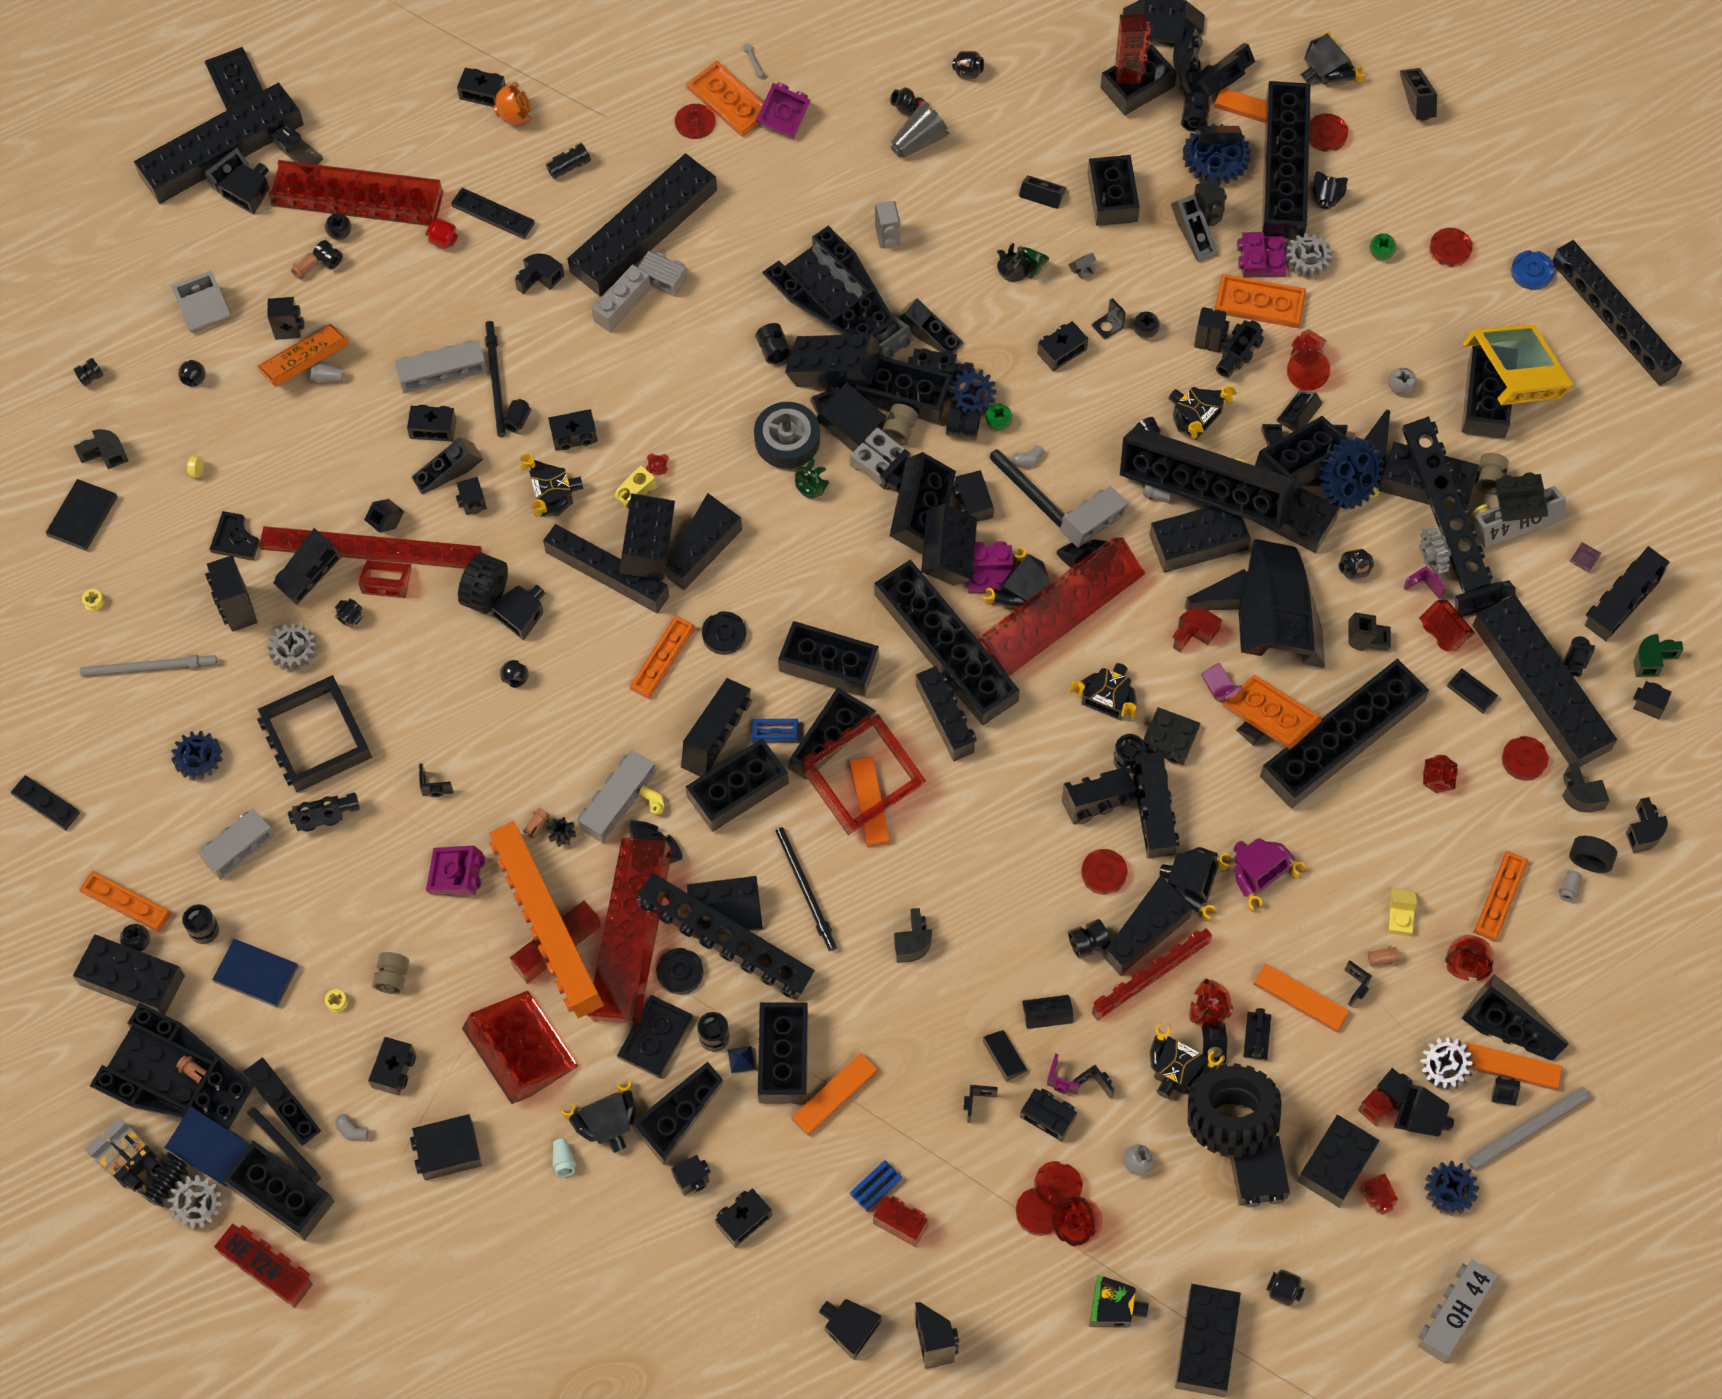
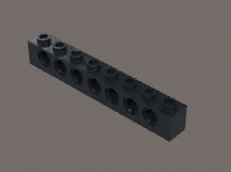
M1574 239L1556 249L1552 261L1554 267L1655 382L1661 386L1676 377L1683 362Z
M1428 416L1403 425L1402 431L1437 526L1440 533L1445 536L1448 548L1451 551L1449 558L1462 593L1490 585V579H1493L1489 566L1485 567L1482 560L1485 558L1484 551L1481 545L1477 546L1475 541L1477 533L1474 525H1469L1467 519L1469 511L1466 504H1462L1459 496H1462L1458 483L1454 484L1452 475H1454L1451 463H1446L1444 458L1446 450L1443 442H1438L1436 434H1439L1435 421L1431 422ZM1427 438L1430 440L1431 446L1427 448L1422 447L1419 440ZM1435 459L1438 461L1439 466L1437 468H1430L1427 465V460ZM1442 479L1446 482L1447 487L1439 489L1435 486L1434 482ZM1450 500L1454 503V508L1447 510L1443 507L1442 502ZM1459 521L1462 529L1458 531L1453 530L1450 527V522ZM1465 541L1469 544L1470 549L1468 551H1461L1458 548V543ZM1466 563H1475L1477 571L1469 572L1466 569Z
M653 872L636 898L635 902L639 903L638 906L642 910L649 913L652 911L665 924L671 925L672 923L677 926L683 935L695 937L700 940L699 943L703 947L715 949L720 952L719 955L729 962L733 960L746 973H754L761 977L760 980L768 986L774 985L781 989L780 992L788 998L793 999L794 997L798 999L815 971ZM665 897L669 904L660 905L657 898ZM685 909L689 913V917H680L677 910ZM705 921L709 925V929H700L698 922ZM724 933L728 935L729 942L720 941L718 934ZM742 945L748 947L750 954H741L738 947ZM759 958H766L770 962V966H761ZM786 970L790 974V979L781 978L779 971Z

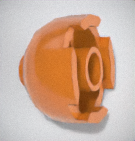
M512 82L502 87L497 92L495 98V114L510 125L524 124L532 119L531 116H528L531 106L525 91H519L517 88L519 83Z

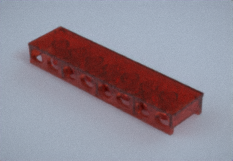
M278 160V169L272 191H269L271 206L329 214L340 213L345 216L429 226L432 220L436 221L444 194L441 182L437 179Z
M1113 537L977 639L983 643L988 653L1004 672L1010 676L1144 576L1145 572L1123 537Z
M622 838L594 977V985L604 1006L587 1014L594 1022L633 1023L637 1026L640 1024L659 916L652 911L649 913L642 910L638 906L639 903L635 901L652 872L667 881L672 849L667 844V841ZM663 897L657 898L660 905H662Z

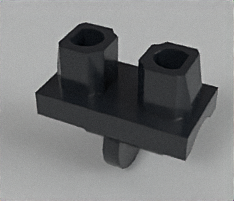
M1577 636L1572 639L1563 662L1565 665H1568V670L1572 676L1581 677L1582 671L1586 669L1595 649V645H1591L1589 640L1583 636Z

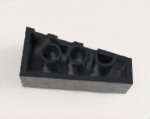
M707 493L666 564L667 578L685 590L742 531L741 517Z
M729 678L725 679L683 740L681 768L700 777L710 771L732 731L739 724L743 712L747 711L752 703L750 698L751 688Z
M837 687L790 757L787 768L807 780L874 721L876 710Z
M1163 752L1135 755L1132 776L1138 790L1136 798L1147 858L1175 855L1176 848L1180 846L1178 833L1174 831L1176 819L1174 811H1171L1172 797L1170 790H1168V775L1165 769Z
M1160 875L1106 949L1105 960L1120 976L1191 918L1193 908L1162 875Z

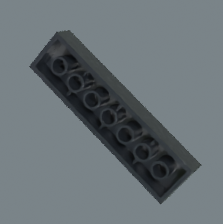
M1269 81L1262 206V232L1264 237L1296 239L1297 235L1304 238V233L1306 232L1311 83Z
M278 82L134 161L140 178L157 202L161 204L206 179L204 172L235 148H238L243 157H246L274 142L271 135L285 123L295 130L304 125L299 108Z
M685 153L567 258L570 273L597 295L601 296L632 264H637L648 251L657 246L717 191L716 176Z
M1136 426L1123 437L1120 476L1276 529H1280L1291 518L1296 479Z
M911 559L874 583V595L933 667L937 666L940 673L944 672L948 685L982 726L1019 702V688Z
M1513 595L1477 613L1472 626L1568 764L1578 762L1579 767L1611 751L1617 738L1517 596Z
M1397 658L1321 719L1322 722L1290 750L1285 747L1265 763L1260 777L1292 809L1424 703L1429 689Z

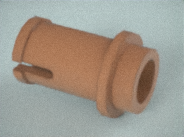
M309 253L299 263H294L291 271L296 278H304L306 273L315 265H318L319 262L312 253Z
M541 808L533 811V817L523 830L525 834L529 833L528 836L536 839L545 822H549L548 818L550 815Z
M1388 946V949L1368 951L1370 966L1390 962L1393 965L1396 961H1399L1397 947L1392 948V946Z
M184 1055L176 1065L179 1069L178 1072H184L200 1084L202 1081L201 1076L204 1077L207 1070L192 1061L193 1058L191 1056L187 1057Z

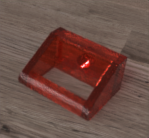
M367 560L358 583L361 593L406 598L412 565ZM371 569L403 572L400 580L370 577Z

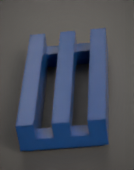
M753 719V743L761 738L766 743H798V719ZM757 726H794V728L757 729Z
M884 1160L850 1192V1195L867 1212L902 1180V1176L897 1174L895 1169ZM885 1169L887 1170V1172H885V1173H884L874 1184H872L861 1196H858V1195H857V1194H859L869 1183H871L882 1171H884ZM890 1176L893 1177V1179L886 1186H884L873 1198H871L867 1203L864 1202V1200L873 1191H875L886 1179H888Z

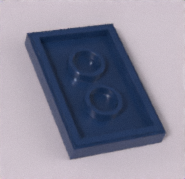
M233 939L212 980L214 983L278 1007L298 968V964Z
M190 1106L164 1148L226 1187L227 1185L222 1179L251 1143L194 1106Z

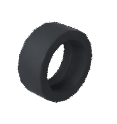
M1586 835L1578 836L1574 839L1569 853V858L1574 864L1595 873L1610 872L1617 857L1616 848L1609 842Z

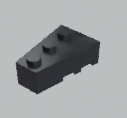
M313 528L284 569L276 575L273 584L298 605L342 558V555L334 544Z
M1126 767L1101 773V777L1098 779L1082 778L1083 783L1072 785L1071 782L1064 783L1062 803L1073 825L1079 822L1081 824L1086 823L1096 815H1106L1118 806L1122 805L1125 807L1135 801L1138 790Z

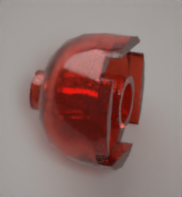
M1473 935L1460 936L1450 944L1446 952L1445 962L1447 963V970L1453 976L1462 980L1469 981L1468 977H1477L1476 981L1483 980L1493 970L1494 953L1489 943L1483 938Z
M1204 979L1194 993L1198 995L1196 1004L1191 1001L1189 1018L1191 1022L1198 1026L1216 1027L1223 1023L1226 1018H1229L1233 1012L1231 996L1223 984L1215 980Z
M1073 1196L1064 1198L1057 1204L1056 1207L1058 1208L1056 1214L1053 1215L1052 1223L1054 1231L1061 1241L1067 1242L1070 1246L1088 1244L1098 1237L1102 1229L1103 1218L1102 1212L1095 1202L1086 1197Z

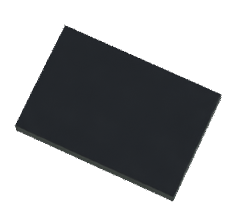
M243 47L204 61L226 110L263 91Z
M77 479L47 529L46 535L87 551L118 497L117 494Z
M650 995L617 1054V1058L660 1078L693 1019V1014Z

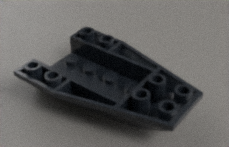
M829 225L812 236L811 248L784 266L778 260L762 272L789 302L842 335L872 334L875 337L894 323V318L856 252Z
M1255 539L1238 613L1241 653L1262 656L1269 648L1300 653L1302 654L1304 665L1324 668L1325 657L1322 625L1304 564L1297 548Z
M139 1003L127 1022L130 1030L107 1067L104 1065L100 1067L89 1086L132 1108L182 1119L190 1106H194L230 1129L254 1086L182 1023ZM184 1055L187 1057L191 1056L193 1058L192 1061L207 1070L205 1076H201L202 1081L200 1084L184 1072H178L179 1069L176 1065Z

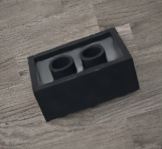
M757 876L687 884L688 894L747 930L763 929ZM705 921L698 922L700 929H709V925Z
M916 1302L915 1325L925 1369L955 1363V1355L958 1354L959 1349L957 1328H952L951 1322L928 1306L921 1302Z

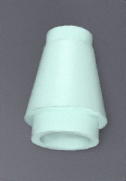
M566 1139L555 1140L553 1142L552 1170L558 1177L570 1176L574 1174L576 1167L570 1147Z

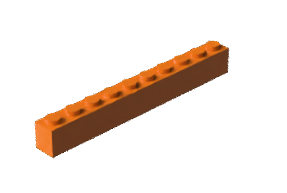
M513 820L489 832L492 838V842L489 845L494 855L499 854L501 857L497 862L502 872L507 871L509 874L505 876L509 887L511 889L515 888L517 891L513 894L519 906L523 905L525 908L521 911L527 924L531 922L533 925L529 929L535 941L540 940L541 942L538 948L543 958L548 957L550 961L546 965L552 977L557 975L558 980L554 982L560 994L565 993L567 996L563 1001L569 1013L574 1011L579 1019L601 1008L604 1004L515 821Z

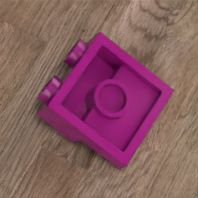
M772 83L756 122L794 139L811 100L803 92L797 91L795 93L790 91L789 87L783 83Z
M1242 232L1241 238L1237 239V251H1241L1238 267L1242 269L1243 277H1286L1284 237H1264L1263 232Z
M1003 541L996 542L992 546H985L983 542H975L972 580L968 581V594H985L987 588H991L994 590V593H998L996 591L1013 569L1012 545H1007Z
M474 845L433 848L426 891L429 894L451 893L455 897L476 896V890L480 889L482 884L479 873L480 867L485 865L483 852Z

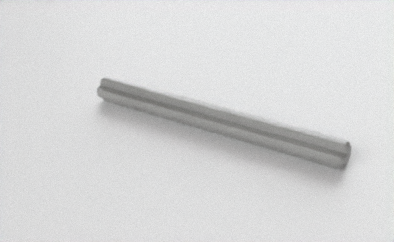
M1584 1087L1575 1090L1469 1156L1466 1160L1471 1169L1475 1170L1588 1100L1590 1097L1589 1092Z

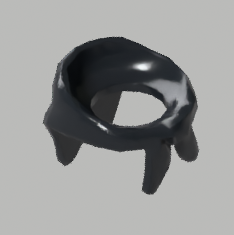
M1011 243L1008 253H1005L1004 250L997 251L1000 258L997 263L998 272L1005 280L1010 282H1017L1027 277L1031 265L1030 260L1023 254H1020L1017 258L1019 259L1018 261L1010 262L1008 268L1005 267V262L1016 255L1013 252L1014 243Z

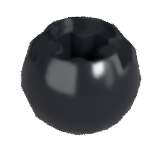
M336 213L327 218L325 231L332 239L341 240L350 234L352 225L349 218L344 214Z
M1140 312L1133 320V329L1141 338H1151L1160 329V321L1153 312Z
M189 360L181 364L178 369V376L183 384L195 387L204 381L206 371L200 362Z
M509 660L502 666L500 677L503 683L505 682L510 687L517 688L526 683L529 671L526 665L519 663L518 660Z
M137 923L130 924L120 933V943L141 952L150 943V933L143 925Z

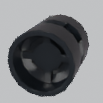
M1192 92L1185 96L1181 125L1184 129L1196 132L1197 126L1208 125L1211 99L1208 95L1201 92Z
M769 323L757 330L755 337L759 347L762 348V353L767 363L777 364L786 360L791 355V347L787 339H785V334L780 324Z
M950 407L946 435L958 437L962 434L966 439L976 440L981 412L969 410L967 413H964L962 409Z
M1122 735L1115 744L1114 765L1117 769L1126 767L1129 774L1133 772L1135 755H1143L1145 753V744L1138 735Z
M202 904L193 905L184 912L182 923L194 942L208 944L218 936L219 924L207 906Z
M1100 919L1087 923L1085 928L1079 926L1068 931L1070 944L1079 959L1091 955L1093 950L1099 952L1110 945L1108 933Z
M708 1012L699 1019L697 1029L702 1047L711 1052L724 1049L730 1039L726 1018L720 1013Z

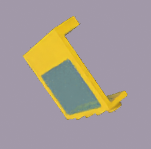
M1535 324L1508 325L1486 329L1477 328L1472 330L1468 335L1469 337L1463 342L1464 347L1481 345L1507 386L1497 398L1501 405L1561 399L1573 386L1572 381Z

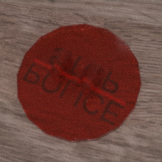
M702 104L686 105L675 116L677 131L689 139H701L708 136L716 125V117L713 111Z

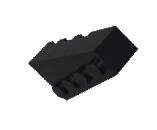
M1647 546L1636 561L1630 564L1625 574L1618 577L1613 584V588L1610 591L1607 590L1602 595L1597 607L1593 605L1585 615L1588 619L1584 626L1604 641H1607L1660 583L1670 561Z
M707 1061L632 1122V1128L662 1164L666 1162L722 1087L723 1079Z

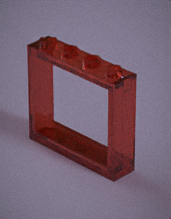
M879 714L873 717L870 715L864 717L858 722L860 726L854 730L852 727L846 729L840 734L842 738L836 742L832 739L822 746L824 750L818 754L814 751L804 758L805 762L801 766L803 773L848 836L920 788L926 782L923 775ZM871 727H874L911 781L853 819L815 765Z

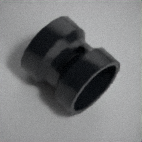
M327 240L319 242L313 250V255L317 260L323 261V265L330 270L336 268L343 258V254L338 249H333L332 244Z
M93 358L88 359L83 366H77L73 369L84 387L91 384V380L104 376Z

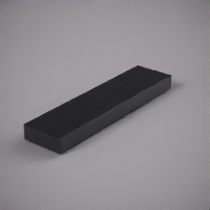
M463 187L451 202L453 208L522 239L526 238L535 225L534 219Z
M253 1107L247 1112L250 1119L309 1180L315 1184L321 1180L318 1172L256 1108Z

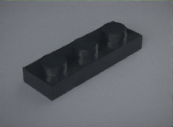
M26 775L10 792L12 796L65 831L80 814L78 809Z

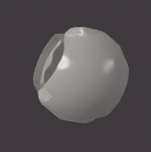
M1401 367L1395 369L1389 377V386L1396 394H1409L1416 386V376L1408 368Z
M1137 1144L1126 1150L1123 1156V1163L1131 1174L1140 1176L1151 1170L1154 1164V1157L1146 1146Z

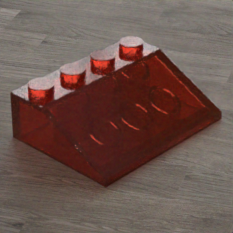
M529 991L470 1013L462 1027L463 1032L511 1105L533 1096L578 1066Z

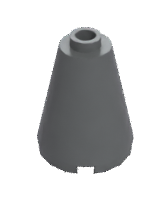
M923 101L919 104L891 140V149L898 157L900 155L906 157L950 134L948 131H945L947 126L935 110L930 111L927 108L929 106L927 102Z

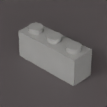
M632 264L592 307L594 322L611 333L651 290L649 275Z
M1111 486L1105 490H1099L1089 501L1084 500L1073 512L1070 510L1063 516L1060 531L1072 543L1080 547L1122 518L1129 503Z
M252 809L249 812L243 813L231 827L223 829L216 839L207 842L198 853L203 862L221 880L275 835L264 819Z

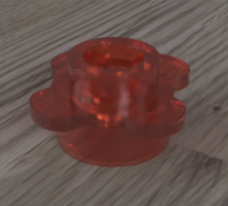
M651 453L647 456L649 462L646 470L649 473L661 475L668 471L666 463L669 461V457L666 454L659 456Z

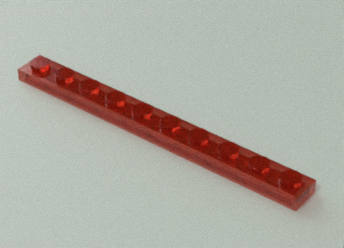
M263 526L259 544L260 549L295 553L311 530ZM319 531L334 544L342 557L465 569L473 556L483 551L482 546Z

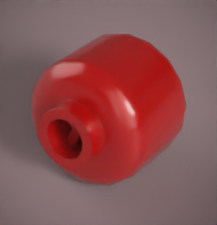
M438 218L436 221L432 220L425 234L428 236L429 243L441 249H447L449 245L454 246L459 236L455 233L456 226L442 218Z

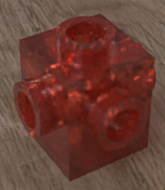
M1310 329L1302 331L1301 335L1294 339L1291 345L1293 349L1290 354L1295 356V360L1302 365H1309L1315 361L1318 362L1324 353L1322 349L1327 340Z
M1436 755L1433 758L1425 759L1423 785L1435 793L1454 790L1456 788L1458 764L1446 755Z

